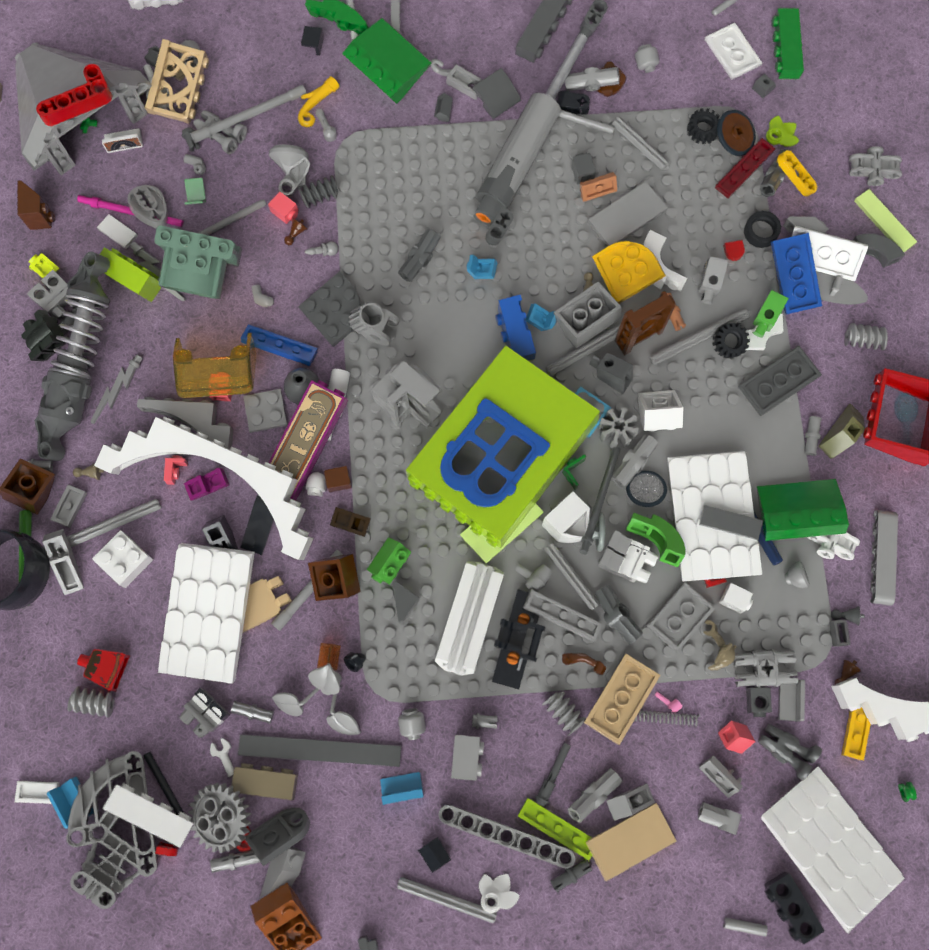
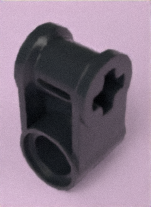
M564 90L558 93L557 103L560 105L561 110L576 115L588 114L590 99L587 95Z

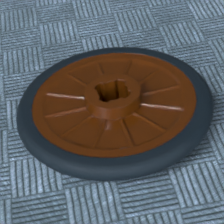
M728 110L721 115L717 125V134L721 145L733 155H746L755 144L756 134L753 123L746 114L739 110Z

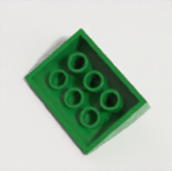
M383 18L353 39L342 53L396 104L401 101L432 64Z
M836 479L757 486L765 541L846 534L849 521L846 506Z

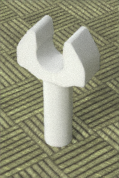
M222 738L223 750L218 751L216 745L211 743L210 753L213 757L217 756L221 759L226 773L230 777L234 774V768L228 756L229 749L232 747L227 740Z

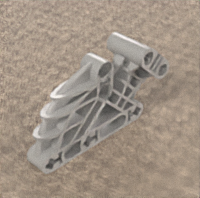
M131 751L111 761L106 759V764L94 773L93 770L90 771V777L83 786L81 784L78 785V794L69 816L67 843L72 847L93 844L91 850L88 851L85 862L82 864L83 870L72 876L70 880L71 887L80 895H85L86 899H91L93 904L102 909L110 908L117 901L118 893H121L140 874L142 876H150L157 869L155 842L152 833H150V849L148 851H141L138 846L136 825L132 824L134 846H132L111 831L120 817L105 811L103 816L99 818L98 795L108 785L110 796L113 792L112 781L125 774L126 785L136 789L134 794L141 796L142 793L148 795L144 760L137 751ZM135 755L137 759H140L139 762H136V769L141 768L142 772L129 774V770L133 771V766L130 763L128 764V761L132 759L131 756ZM92 806H94L95 823L88 825L89 813ZM98 826L103 827L105 830L104 836L100 839L95 838L93 835L94 829ZM75 831H80L83 834V839L80 843L72 841V834ZM100 842L113 852L107 857L100 854L99 857L103 861L97 864L93 860L96 854L97 843ZM152 852L153 857L148 856V860L154 866L150 868V872H146V869H142V865L145 864V857L140 859V854L146 855ZM124 860L136 867L138 871L131 877L128 876L121 881L117 877L119 872L126 873V870L122 868ZM81 875H84L83 878H87V882L83 886H81L82 883H78ZM106 892L112 896L108 903L105 902L106 900H102V896Z

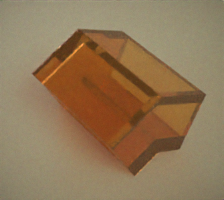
M321 643L317 668L330 663L333 670H337L341 645Z

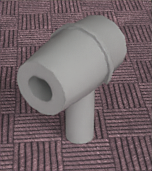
M518 564L515 568L518 573L528 579L525 583L528 590L533 589L537 592L545 586V583L552 574L550 568L544 564H541L533 573L521 564Z

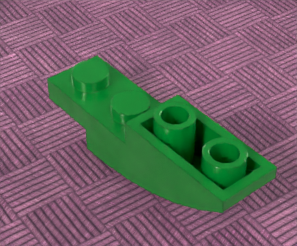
M306 0L305 6L311 16L316 18L323 17L329 21L335 20L338 28L343 31H354L360 35L369 28L366 21L357 11L339 0H323V2Z

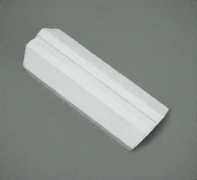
M466 562L435 660L444 670L458 675L474 674L504 576V572L498 568L481 562Z

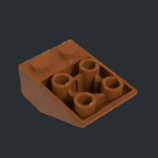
M285 883L251 905L255 924L276 950H305L322 939L300 899L288 883Z

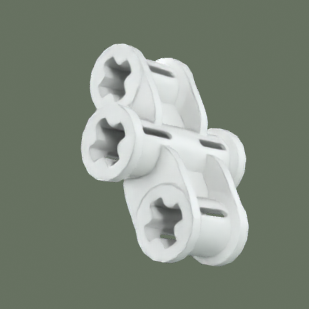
M847 532L846 534L807 537L821 545L817 549V554L826 559H833L836 554L842 559L853 560L855 548L860 544L858 538Z

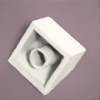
M675 390L637 393L640 421L644 431L654 432L661 429L674 430L682 428L683 406Z

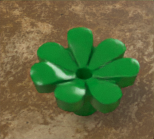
M88 117L80 124L82 134L87 133L89 126L97 127V120Z

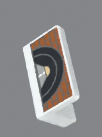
M139 128L105 134L102 140L107 153L143 147Z

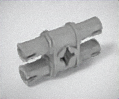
M771 649L769 651L753 650L751 653H735V659H741L740 661H733L735 667L752 665L753 673L735 674V680L743 679V681H735L736 687L754 686L760 688L764 686L778 687L780 684H797L798 678H790V676H798L796 670L779 672L777 666L782 663H795L796 657H787L795 656V651L777 652ZM762 666L769 667V670H762Z

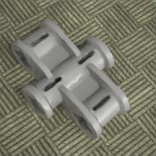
M874 146L867 150V154L856 153L849 157V162H851L849 175L869 177L867 180L868 185L880 186L884 184V178L898 179L902 176V171L900 170L902 158L900 156H882L884 149Z

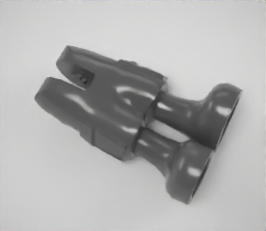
M768 724L764 731L777 739V743L764 735L760 736L758 742L771 752V755L783 764L787 762L791 764L796 770L797 777L802 781L805 780L812 770L810 764L816 762L822 753V748L818 745L810 748L803 747L799 744V738ZM792 752H796L807 762L799 760L793 756Z

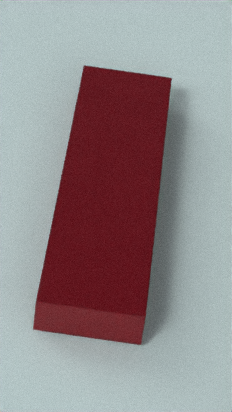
M761 138L716 184L715 189L729 199L774 153L775 148Z

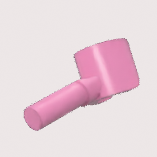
M656 692L654 695L663 701L673 713L678 712L682 708V704L677 699L670 702L659 692Z

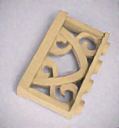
M162 39L151 82L152 87H150L145 109L149 114L164 116L190 124L191 119L194 120L196 109H194L195 103H198L200 99L199 88L200 85H203L205 75H203L204 68L207 69L209 64V58L204 50L190 48ZM173 50L176 52L183 53L184 55L181 57V59H179L171 52ZM190 56L196 57L198 59L197 66L191 67L193 60L188 61L185 65L184 61ZM175 64L177 65L173 71L167 70L169 65H172L173 68ZM181 69L186 76L188 86L173 95L171 86L164 79L165 77L176 75ZM163 88L169 90V96H167V92L165 94L161 93ZM176 102L179 108L182 103H185L186 110L183 113H177L173 108V103ZM169 104L170 111L158 108V105Z

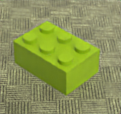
M104 247L100 255L108 258L110 261L109 269L104 274L152 302L161 289L158 285L159 276L114 248L110 251Z

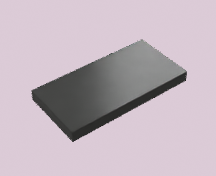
M797 346L741 383L738 388L761 417L818 379L822 374L802 348Z

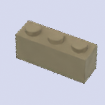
M241 763V767L234 768L231 786H233V793L239 790L240 794L294 800L298 774H293L294 770L281 768V772L273 771L274 767L261 766V770L253 769V764Z

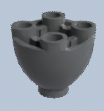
M307 368L293 369L284 380L286 397L291 402L299 405L311 380L317 383L319 377Z

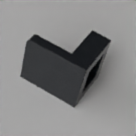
M305 26L301 40L302 46L315 48L316 55L320 56L324 39L322 28Z

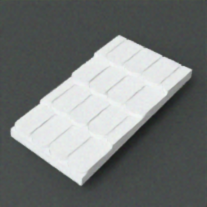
M745 451L667 457L675 529L682 537L686 551L685 557L680 563L682 581L762 575L758 540L699 525L704 505L755 518Z
M186 543L178 545L174 575L171 581L164 637L161 643L158 673L231 684L235 681L255 552Z
M819 767L813 770L805 780L798 783L761 817L847 934L904 880L901 871L886 855L881 845L858 819L857 814L842 798L838 789Z

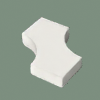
M783 314L779 315L770 332L766 331L763 338L755 336L752 333L754 329L746 330L745 333H749L747 339H750V342L747 343L749 348L745 350H764L766 342L771 336L782 334Z

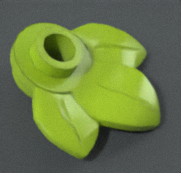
M780 116L771 119L769 130L766 133L767 142L772 145L781 144L785 147L796 145L799 139L793 134L797 124L783 123Z

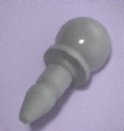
M330 241L326 244L322 243L320 247H312L305 250V254L333 256L337 254L339 248L335 242Z

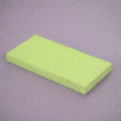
M535 504L502 548L491 546L486 541L487 538L482 534L478 536L471 531V526L462 532L460 536L487 564L544 512Z

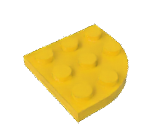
M617 242L592 256L611 296L619 304L666 276L653 252L644 245L635 242Z

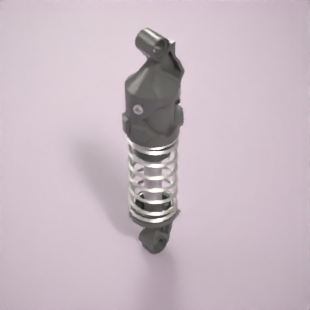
M92 251L86 253L77 273L67 283L66 297L68 299L65 302L76 305L78 308L76 313L62 312L65 316L75 318L73 325L59 324L61 328L72 331L71 337L57 336L56 338L69 343L68 350L53 349L54 352L59 353L57 361H50L53 364V368L48 369L47 375L42 380L41 387L44 390V395L40 401L38 415L34 420L38 432V455L42 459L61 461L64 458L65 448L60 442V437L70 429L81 424L84 403L90 398L92 387L90 386L92 377L89 375L88 368L94 367V364L83 356H94L97 352L85 344H97L100 342L98 337L88 332H100L103 328L91 320H103L106 318L104 313L95 308H107L110 304V299L104 293L98 277L109 269L110 261L108 258ZM94 312L99 314L100 316H92V314ZM90 324H91V325H93V326H95V327H97V328H89V327H90Z

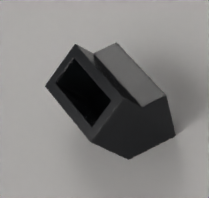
M438 837L418 850L432 873L452 860Z

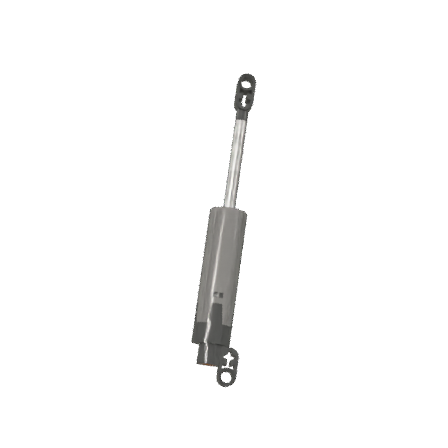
M594 0L580 25V32L546 94L534 93L529 98L476 194L480 204L473 217L478 222L490 226L485 235V240L489 245L496 246L500 243L513 220V214L508 208L561 113L560 105L555 98L589 36L594 34L607 11V3L604 0ZM504 218L505 221L503 225H500L499 223L501 219ZM491 232L497 233L499 237H494Z

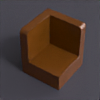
M347 466L324 471L329 492L352 488Z

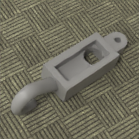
M438 59L431 60L432 64L430 66L432 70L447 77L446 84L475 100L478 98L474 90L468 86L471 83L476 85L482 79L458 65H455L452 70H446L439 67L444 65L442 61Z

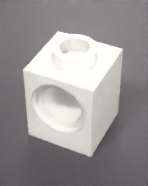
M730 583L726 586L719 603L741 614L745 610L748 611L753 603L751 599L753 593Z

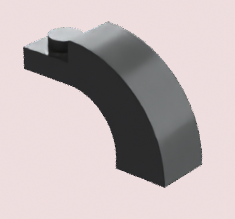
M861 234L855 236L852 240L867 244L866 255L876 258L883 268L899 262L905 256L902 249L895 242L881 235Z

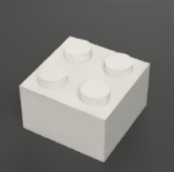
M121 530L92 558L118 585L124 588L153 561L141 547Z

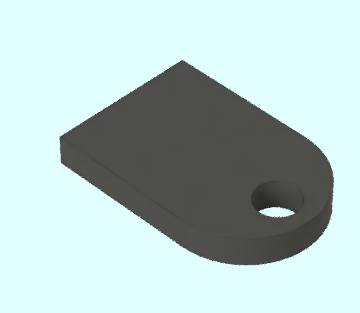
M288 808L247 834L245 841L262 866H265L305 837L310 828V820L303 809Z

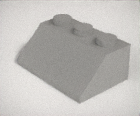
M597 282L554 312V316L564 335L577 349L619 320L622 307Z

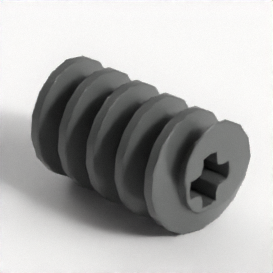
M332 175L330 176V182L325 177L323 178V184L320 180H317V186L310 182V188L303 185V191L298 187L302 201L307 208H310V202L316 206L317 199L322 204L323 197L330 201V195L335 199L337 198L338 189Z

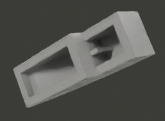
M61 529L44 535L42 543L48 553L49 563L64 595L84 589L75 557L64 530Z

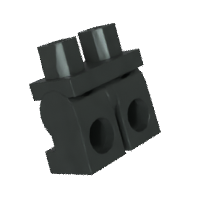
M37 310L34 313L36 321L29 319L23 323L26 331L21 336L26 340V345L31 350L28 354L30 360L46 361L56 353L53 350L54 348H61L66 342L56 338L57 336H64L60 326L57 324V318L49 317L46 310Z

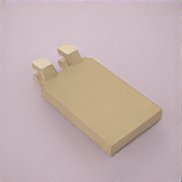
M279 576L270 579L268 582L267 579L264 580L262 578L249 586L243 633L280 614L279 611H281L280 608L292 602L287 593L275 598L272 590L284 585Z

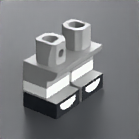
M199 688L195 696L183 706L185 710L179 718L186 725L197 719L200 723L192 731L199 738H202L209 732L217 729L230 714L205 689Z

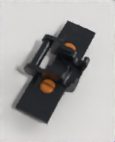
M517 590L509 621L501 619L498 639L494 643V647L501 650L492 679L494 683L517 690L520 688L527 660L531 662L537 661L536 653L542 631H545L546 628L537 624L538 615L523 608L529 592ZM529 628L534 630L528 655L521 653L526 632Z

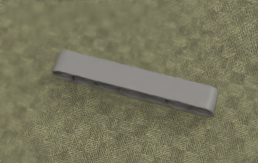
M444 805L439 810L438 816L440 821L451 827L562 868H570L575 862L574 853L564 846L453 805ZM449 808L454 812L451 820H445L442 817L444 809ZM464 816L472 817V826L464 827L461 823ZM484 823L492 825V832L486 835L481 832V826ZM504 830H509L512 833V838L507 842L502 841L500 838ZM524 837L531 839V846L527 849H523L520 846V841ZM545 844L551 848L548 856L540 854V848ZM563 852L570 854V860L567 863L560 862L559 858Z

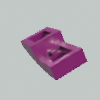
M219 467L204 476L199 475L185 482L184 485L190 501H193L229 486V482L223 468Z

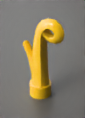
M332 76L327 78L319 88L301 96L302 99L309 98L298 113V121L301 126L311 127L315 123V117L309 111L340 87ZM304 117H309L310 120L305 121Z

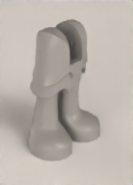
M203 110L200 115L205 122L196 119L193 124L197 129L217 123L221 119L219 116ZM237 124L234 128L229 127L222 130L230 137H225L218 132L208 138L220 143L225 153L233 154L238 148V143L241 144L246 138L247 127L243 124Z

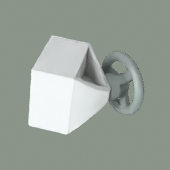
M572 491L544 518L542 526L557 542H579L582 536H585L589 524L590 508ZM600 512L592 537L596 540V549L599 552L603 550L605 543V517L602 512Z

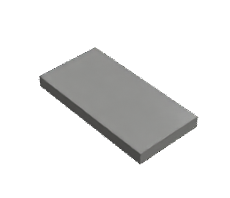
M645 181L589 218L588 223L608 247L623 241L666 212L668 207Z

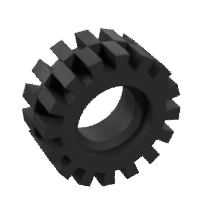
M701 108L700 111L696 110L691 115L687 125L688 136H692L691 140L697 139L696 143L698 144L700 141H702V144H705L707 141L709 144L712 140L716 139L718 136L719 114L714 115V110L709 112L710 109L706 108V111H704V108ZM705 122L710 125L711 129L707 131L702 130L698 127V123Z
M736 323L721 326L719 330H716V335L713 336V340H715L713 346L716 345L714 350L716 352L719 351L718 355L724 356V358H734L746 352L745 349L749 348L747 343L750 342V339H747L749 333H745L747 329L745 327L741 328L742 325H736ZM728 334H734L737 338V345L734 348L728 347L725 343V338Z

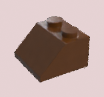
M18 180V216L30 230L52 228V222L55 221L54 212L49 209L48 204L43 201L40 195L23 181Z
M20 458L0 486V494L4 500L38 515L49 498L55 474Z
M353 554L338 555L308 563L316 601L349 598L361 592Z

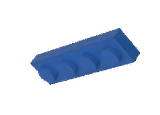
M249 324L241 336V343L311 366L317 354L316 347Z

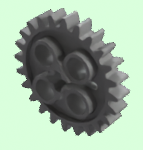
M219 783L210 784L199 790V794L193 796L195 801L190 803V806L194 809L188 811L193 816L190 822L194 826L190 830H196L194 838L200 837L199 844L206 843L205 849L207 850L212 847V852L219 850L222 853L239 846L240 842L246 839L244 835L249 833L246 826L251 824L250 821L246 820V817L250 816L251 813L245 811L249 805H243L242 803L245 797L239 798L240 791L238 790L233 793V786L227 788L226 783L221 785Z

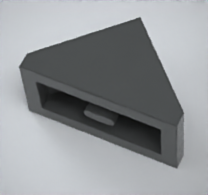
M392 582L398 622L401 624L405 622L420 600L419 597L398 582Z

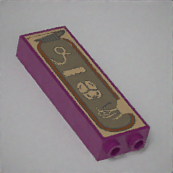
M311 380L269 461L270 464L276 466L275 470L279 472L286 470L293 474L292 478L298 480L290 499L295 501L300 495L348 402V399L344 397L345 393L338 389H335L334 392L329 390V385L320 380L317 383Z

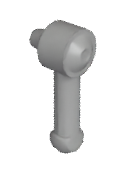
M317 109L315 114L323 127L324 139L329 142L334 141L337 138L336 129L329 125L324 111Z

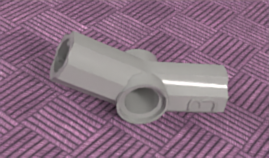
M610 768L596 782L593 781L567 809L570 817L578 823L582 822L593 810L603 804L608 798L607 796L623 782L619 775Z

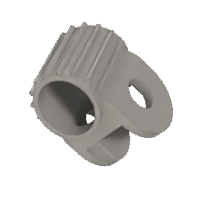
M370 301L354 308L351 311V315L348 316L350 318L348 322L353 331L358 334L361 333L365 338L380 345H389L391 341L390 336L382 332L385 325L389 327L397 326L400 321L395 314L381 308L375 302L370 303ZM362 311L368 315L370 320L369 324L364 322L362 318Z

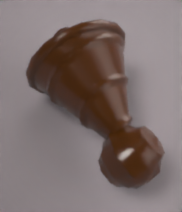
M292 219L290 234L284 239L286 245H292L294 242L293 238L307 230L303 225V219L300 222Z
M843 660L841 678L835 680V685L861 672L860 668L856 666L857 661Z

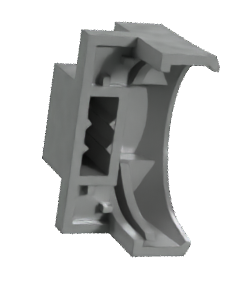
M405 361L402 363L398 362L395 366H390L386 371V375L382 379L376 380L372 385L374 401L391 416L392 422L397 427L412 414L420 423L428 428L442 413L440 407L433 400L441 392V389L417 365L407 364Z

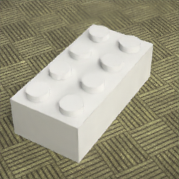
M124 783L121 787L115 786L103 807L104 810L178 847L182 846L193 825L190 822L192 817L182 812L176 815L171 812L172 807L162 802L158 806L152 803L154 798L144 793L138 796L134 794L136 789Z

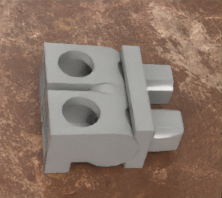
M52 270L41 280L49 291L38 283L27 295L43 310H46L51 317H56L62 321L66 317L62 314L65 311L63 308L69 304L65 302L68 299L66 297L68 286ZM69 304L73 309L76 307V305Z

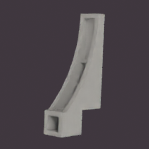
M152 397L138 399L137 407L141 411L157 413L176 419L188 425L196 432L208 435V440L212 442L214 439L225 443L224 447L231 448L234 431L226 423L215 425L217 407L212 401L202 400L201 402H194L190 399L175 401L171 398L156 400Z

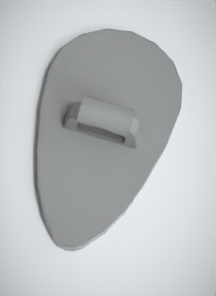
M816 271L821 300L847 305L861 304L868 300L864 290L854 281L844 279L841 276H833Z

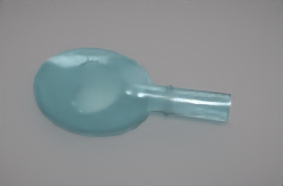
M904 392L897 396L894 402V412L897 419L903 423V443L910 444L911 423L917 418L919 407L916 398Z

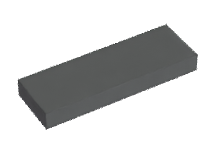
M704 505L699 525L758 540L763 520Z

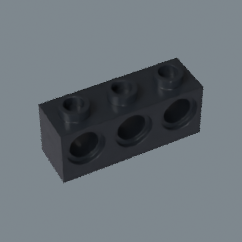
M784 871L764 884L767 889L764 891L771 903L775 902L778 910L776 912L783 922L786 921L790 927L788 932L794 941L798 940L800 943L806 944L825 931L790 873ZM779 884L784 885V892L781 895H778L776 891ZM791 903L796 905V910L793 914H790L788 911ZM806 922L808 929L805 933H801L800 926Z

